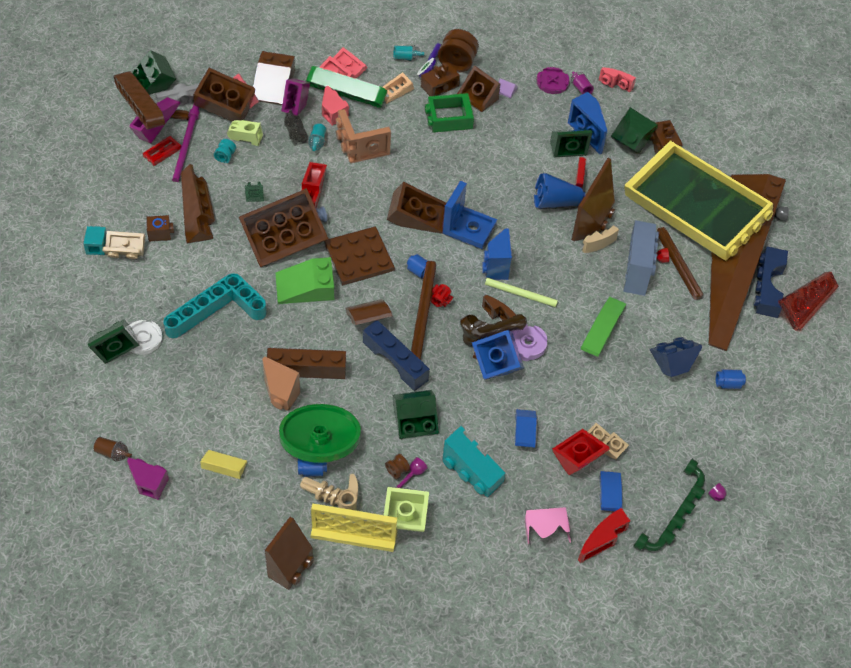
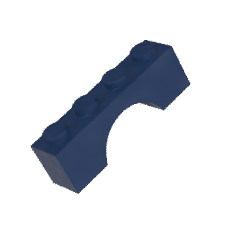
M766 246L764 253L760 255L758 263L761 264V267L757 271V277L760 279L755 287V292H758V296H755L753 306L756 307V314L778 318L782 310L784 293L773 286L771 278L783 275L787 265V250Z
M378 320L363 330V343L375 355L380 353L386 356L396 367L400 378L413 391H416L429 381L430 368Z

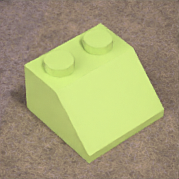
M388 487L384 515L397 517V529L424 532L429 492Z

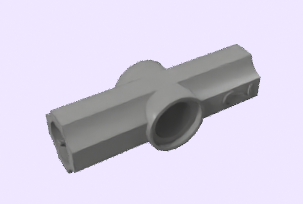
M181 83L174 86L173 90L156 93L157 103L169 97L181 103L180 106H185L184 104L189 105L194 100L193 94L199 84L187 86Z

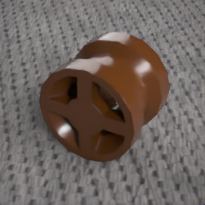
M399 453L394 456L392 461L388 460L385 463L387 471L394 479H398L403 472L406 473L410 470L408 461Z

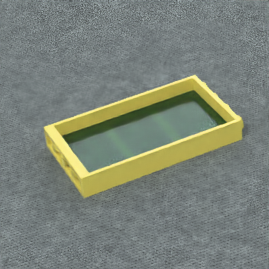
M672 141L665 145L624 185L625 195L725 261L730 256L733 257L737 253L738 248L742 244L745 245L749 241L750 236L754 232L757 233L762 224L770 220L773 215L772 202Z

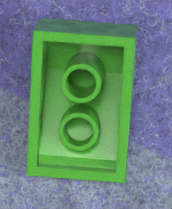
M331 257L310 259L275 272L278 304L334 300Z

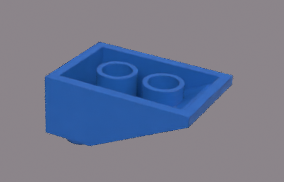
M586 92L572 99L568 124L574 130H592L590 146L600 155L603 153L608 130L599 102L589 92Z

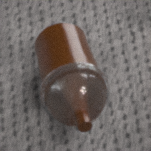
M98 437L94 443V452L111 458L115 462L122 461L126 457H132V454L128 453V447L124 442Z

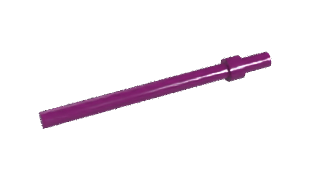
M194 104L189 111V121L173 174V182H179L195 122L199 118L200 107Z

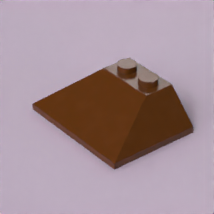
M607 158L578 207L572 241L583 240L596 231L599 233L601 230L604 231L608 225V218L612 219L615 213V209H613L615 198L610 158Z

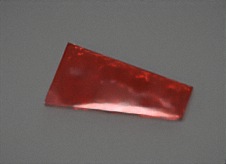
M831 271L824 272L780 299L778 302L793 329L800 331L839 285Z

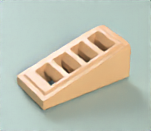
M403 72L383 86L389 95L385 98L384 102L387 104L414 89L413 83Z

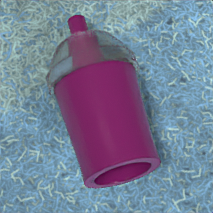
M572 72L571 84L581 94L586 92L591 94L594 91V87L586 74L583 72Z

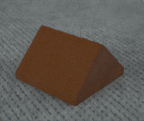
M474 65L457 94L468 93L471 105L483 112L499 100L501 83Z

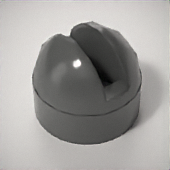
M778 207L774 214L775 218L780 221H786L789 211L788 207Z

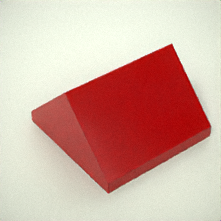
M581 429L552 448L553 453L568 475L579 471L610 450L608 445L584 429Z

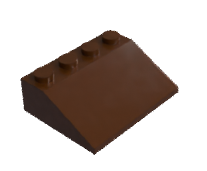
M307 188L239 216L260 268L328 240Z

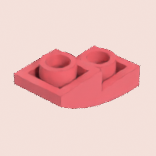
M605 67L601 69L599 81L604 85H608L611 88L618 85L621 89H625L628 92L633 90L636 77L628 73Z

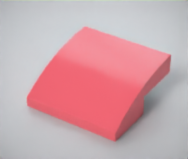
M343 47L333 58L329 56L320 68L356 79L367 69V66Z

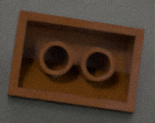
M208 68L193 94L194 105L230 121H244L249 112L256 88Z

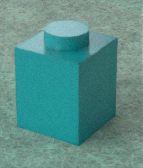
M87 226L83 243L86 255H105L103 247L106 244V227Z

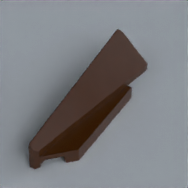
M189 164L181 172L184 227L187 244L212 240L213 235L209 224L211 225L215 221L207 182L202 176L200 178L196 176L192 164Z

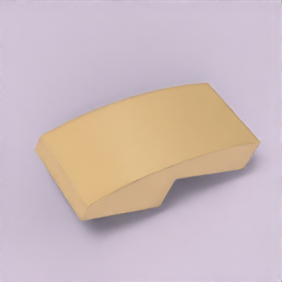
M613 225L609 230H604L602 234L596 231L592 235H588L583 241L582 251L590 253L607 247L617 240L619 229Z
M595 423L588 431L609 446L610 450L604 454L613 459H617L629 446L617 434L613 432L610 435L598 423Z

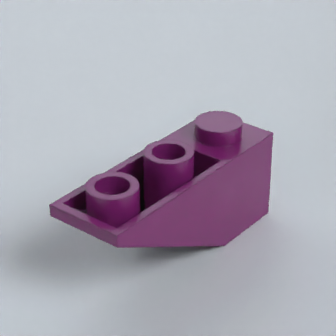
M169 97L156 103L163 113L165 124L181 104L179 101ZM137 116L129 125V128L139 139L148 143H152L164 127L162 125L147 130Z

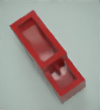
M309 162L302 181L301 190L307 188L315 208H317L327 165Z
M622 508L606 517L592 531L580 552L579 563L613 547L616 544L617 535L628 529L631 521Z

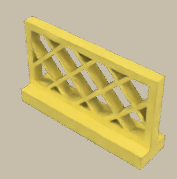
M312 503L311 538L394 552L397 537V517Z

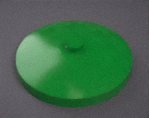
M312 404L297 408L283 418L279 427V439L285 451L295 458L315 463L336 461L348 456L357 448L361 438V427L357 418L349 411L329 404Z

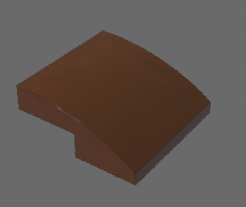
M382 299L345 308L347 315L351 317L352 324L354 325L392 316L389 306Z

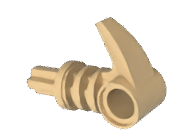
M350 474L349 487L346 490L339 488L334 490V486L330 485L328 487V482L325 480L319 483L308 477L302 479L300 487L315 494L316 500L320 501L324 498V502L328 503L330 501L331 506L337 504L338 508L356 511L358 482L354 474ZM345 501H351L352 503H351V504H344L343 502H345Z

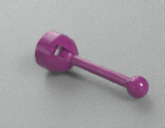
M416 457L410 464L411 472L396 488H401L413 475L423 474L428 469L425 462Z

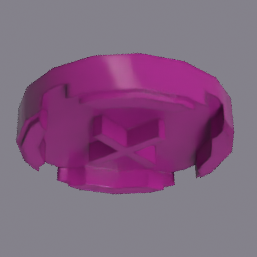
M556 67L544 68L543 71L538 73L536 79L537 86L549 94L564 92L568 88L570 81L568 74H565L562 69Z

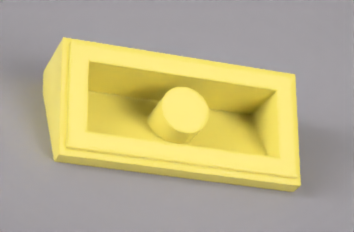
M208 450L200 463L202 469L240 479L247 460Z

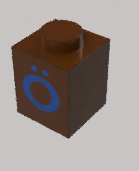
M169 215L147 216L149 242L171 240V233H174V223L170 222Z

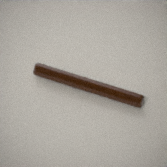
M665 227L658 228V237L664 248H668L669 257L693 299H702L704 294Z

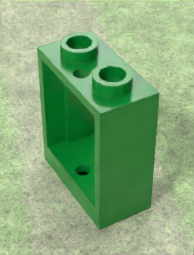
M468 93L428 97V103L425 104V113L429 114L427 117L428 127L432 128L433 133L473 129L474 116ZM461 107L463 116L437 118L435 109Z

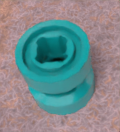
M222 139L213 154L214 158L219 162L229 163L232 154L236 150V145L229 139Z

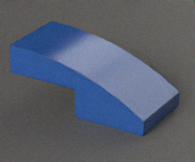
M600 471L601 510L617 511L622 508L621 473Z

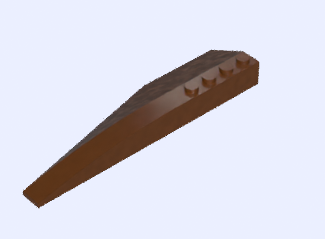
M731 174L732 179L772 202L773 215L727 261L711 252L708 345L727 351L786 182V179L771 174ZM725 190L721 203L731 194L727 190ZM736 197L714 219L712 239L726 247L760 211Z

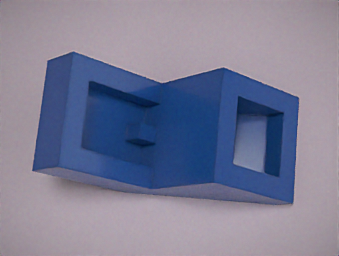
M516 409L515 446L535 447L536 411Z

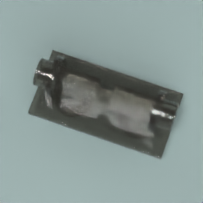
M290 110L284 119V125L288 130L289 138L294 146H296L297 142L307 143L309 137L306 130L303 129L301 117L293 115L292 110Z

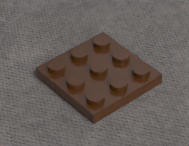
M376 226L324 241L342 286L395 271L393 262Z

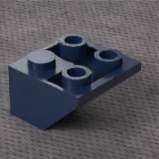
M678 337L670 343L656 344V347L651 348L650 352L662 373L669 377H674L689 372L702 349V344L696 343L693 340H687L684 337Z

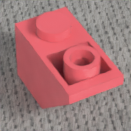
M326 86L322 101V116L333 126L336 124V118H338V110L345 109L349 117V105L339 97L335 90Z

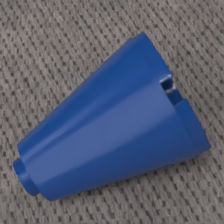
M541 173L535 185V189H538L537 195H534V204L537 208L578 206L583 200L585 192H583L581 187L550 174Z

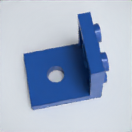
M460 181L445 205L442 234L483 249L497 224V219L464 207L467 183ZM476 226L477 229L472 230L469 227Z

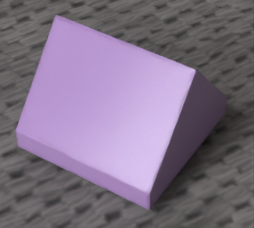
M503 79L499 80V83H501L499 94L511 98L518 86Z

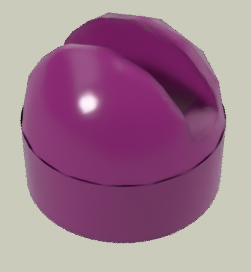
M718 483L709 491L708 495L716 501H721L726 496V490Z

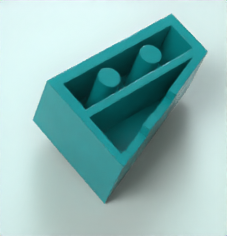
M460 426L444 441L443 463L447 468L454 469L463 481H468L472 484L477 493L484 494L488 498L504 482L506 473L488 454L484 456L476 447L479 444L475 440L471 442L463 433L465 429Z

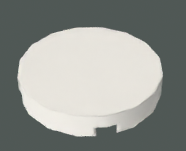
M139 320L130 324L140 345L130 350V352L145 355L159 348L163 335L160 327L155 322Z

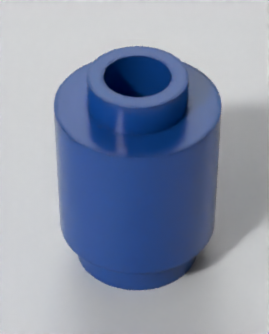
M418 254L412 255L407 261V269L423 279L427 260Z
M722 369L716 372V386L722 389H741L742 385L746 383V376L742 373V370Z
M298 459V475L314 477L323 476V472H327V462L315 463Z

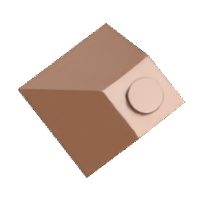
M264 356L262 359L264 380L270 401L276 408H283L289 411L300 394L299 372Z

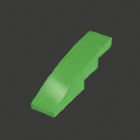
M609 296L584 340L581 350L597 357L600 355L626 307V303Z

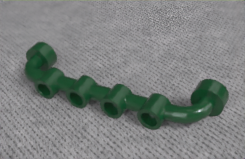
M693 458L683 472L689 476L692 473L695 474L697 477L696 483L656 543L647 541L649 536L642 532L634 544V547L639 551L642 548L648 551H658L665 544L670 546L676 537L673 534L674 530H680L686 521L683 516L685 513L691 514L696 506L693 504L695 498L700 500L706 491L702 488L705 483V475L697 467L699 462Z

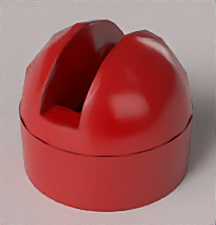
M663 248L656 252L658 262H669L668 248Z

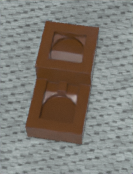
M488 295L483 296L482 307L492 319L499 316L501 320H505L516 315L501 301Z

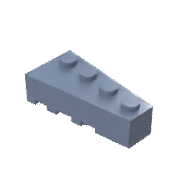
M636 220L634 222L623 292L646 295L650 276H654L656 270V251L659 232H656V224Z

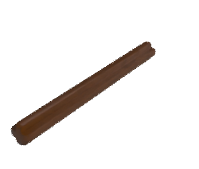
M435 261L426 262L411 352L420 360L437 266Z

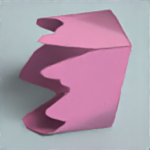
M566 507L526 510L525 528L527 544L529 545L530 526L533 527L541 538H546L553 534L559 525L566 531L571 543Z

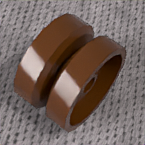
M463 29L450 30L445 35L443 43L439 48V61L441 64L443 62L446 64L450 63L457 72L468 71L479 49L478 40L470 32Z

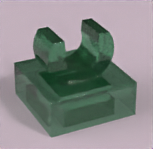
M251 182L245 185L246 202L264 201V191L261 182H258V185H251Z

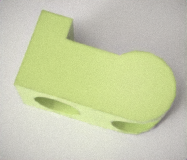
M234 120L228 129L227 136L232 140L249 141L252 145L259 146L263 132L261 124L258 122Z

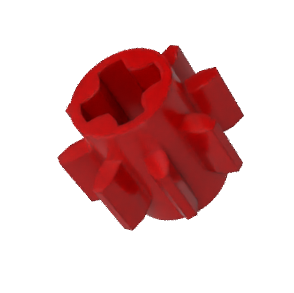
M436 284L432 289L431 303L437 307H446L453 299L450 295L451 289L445 284Z

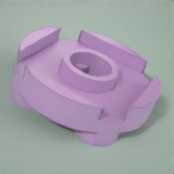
M526 324L523 330L512 331L523 361L537 359L545 353L547 336L541 328L535 325L531 327ZM524 340H531L532 343L530 345L525 344Z

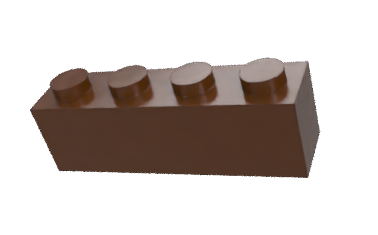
M287 348L267 349V358L299 372V378L345 379L346 351Z

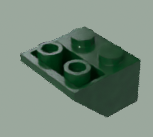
M151 50L132 71L149 95L167 90L176 80L166 57Z
M432 390L392 395L399 439L439 434L436 398Z

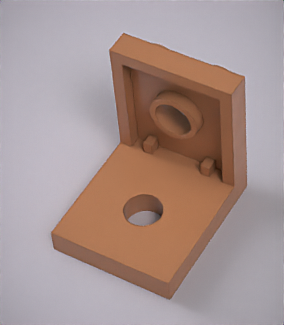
M345 109L338 110V118H336L338 130H336V136L338 140H341L342 152H346L350 163L390 155L391 131L389 127L355 134Z

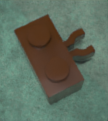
M443 62L442 66H435L434 70L421 75V87L429 96H439L459 87L460 74L450 63L446 64Z
M671 120L656 122L658 126L649 138V141H652L656 154L670 141L680 147L683 146Z

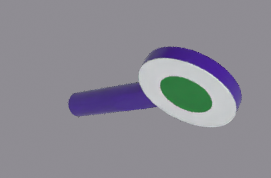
M440 43L435 45L428 61L418 71L417 75L419 77L433 70V66L436 63L435 58L441 46Z

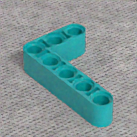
M231 273L168 314L163 320L165 334L169 338L180 337L232 300L252 319L262 320L267 315L266 301L240 275Z

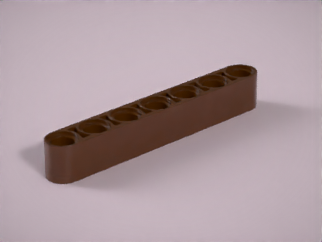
M131 71L113 76L118 91L147 130L165 125L161 109Z

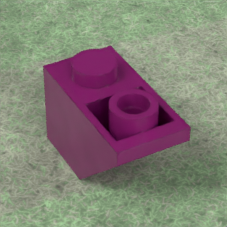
M128 458V467L139 494L159 500L169 480L167 470L160 465L153 466L147 464L142 459Z

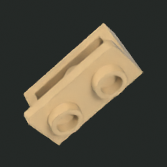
M107 231L103 252L112 258H119V255H126V258L137 259L138 256L143 257L145 234Z

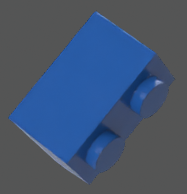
M505 228L488 243L487 251H484L482 273H486V279L508 280L512 260L509 228Z
M506 330L472 343L484 380L524 369L511 331Z

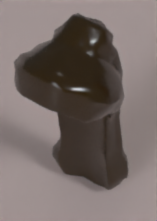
M469 314L460 320L464 332L463 342L468 346H472V343L506 330H523L527 324V319L522 314H517L511 318L489 324L479 320L475 315Z

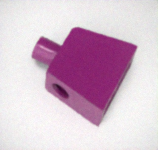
M287 79L281 111L299 115L306 107L310 83L298 79Z

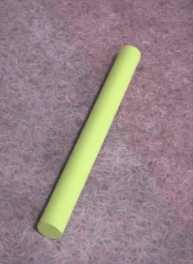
M487 278L485 285L556 307L558 300Z

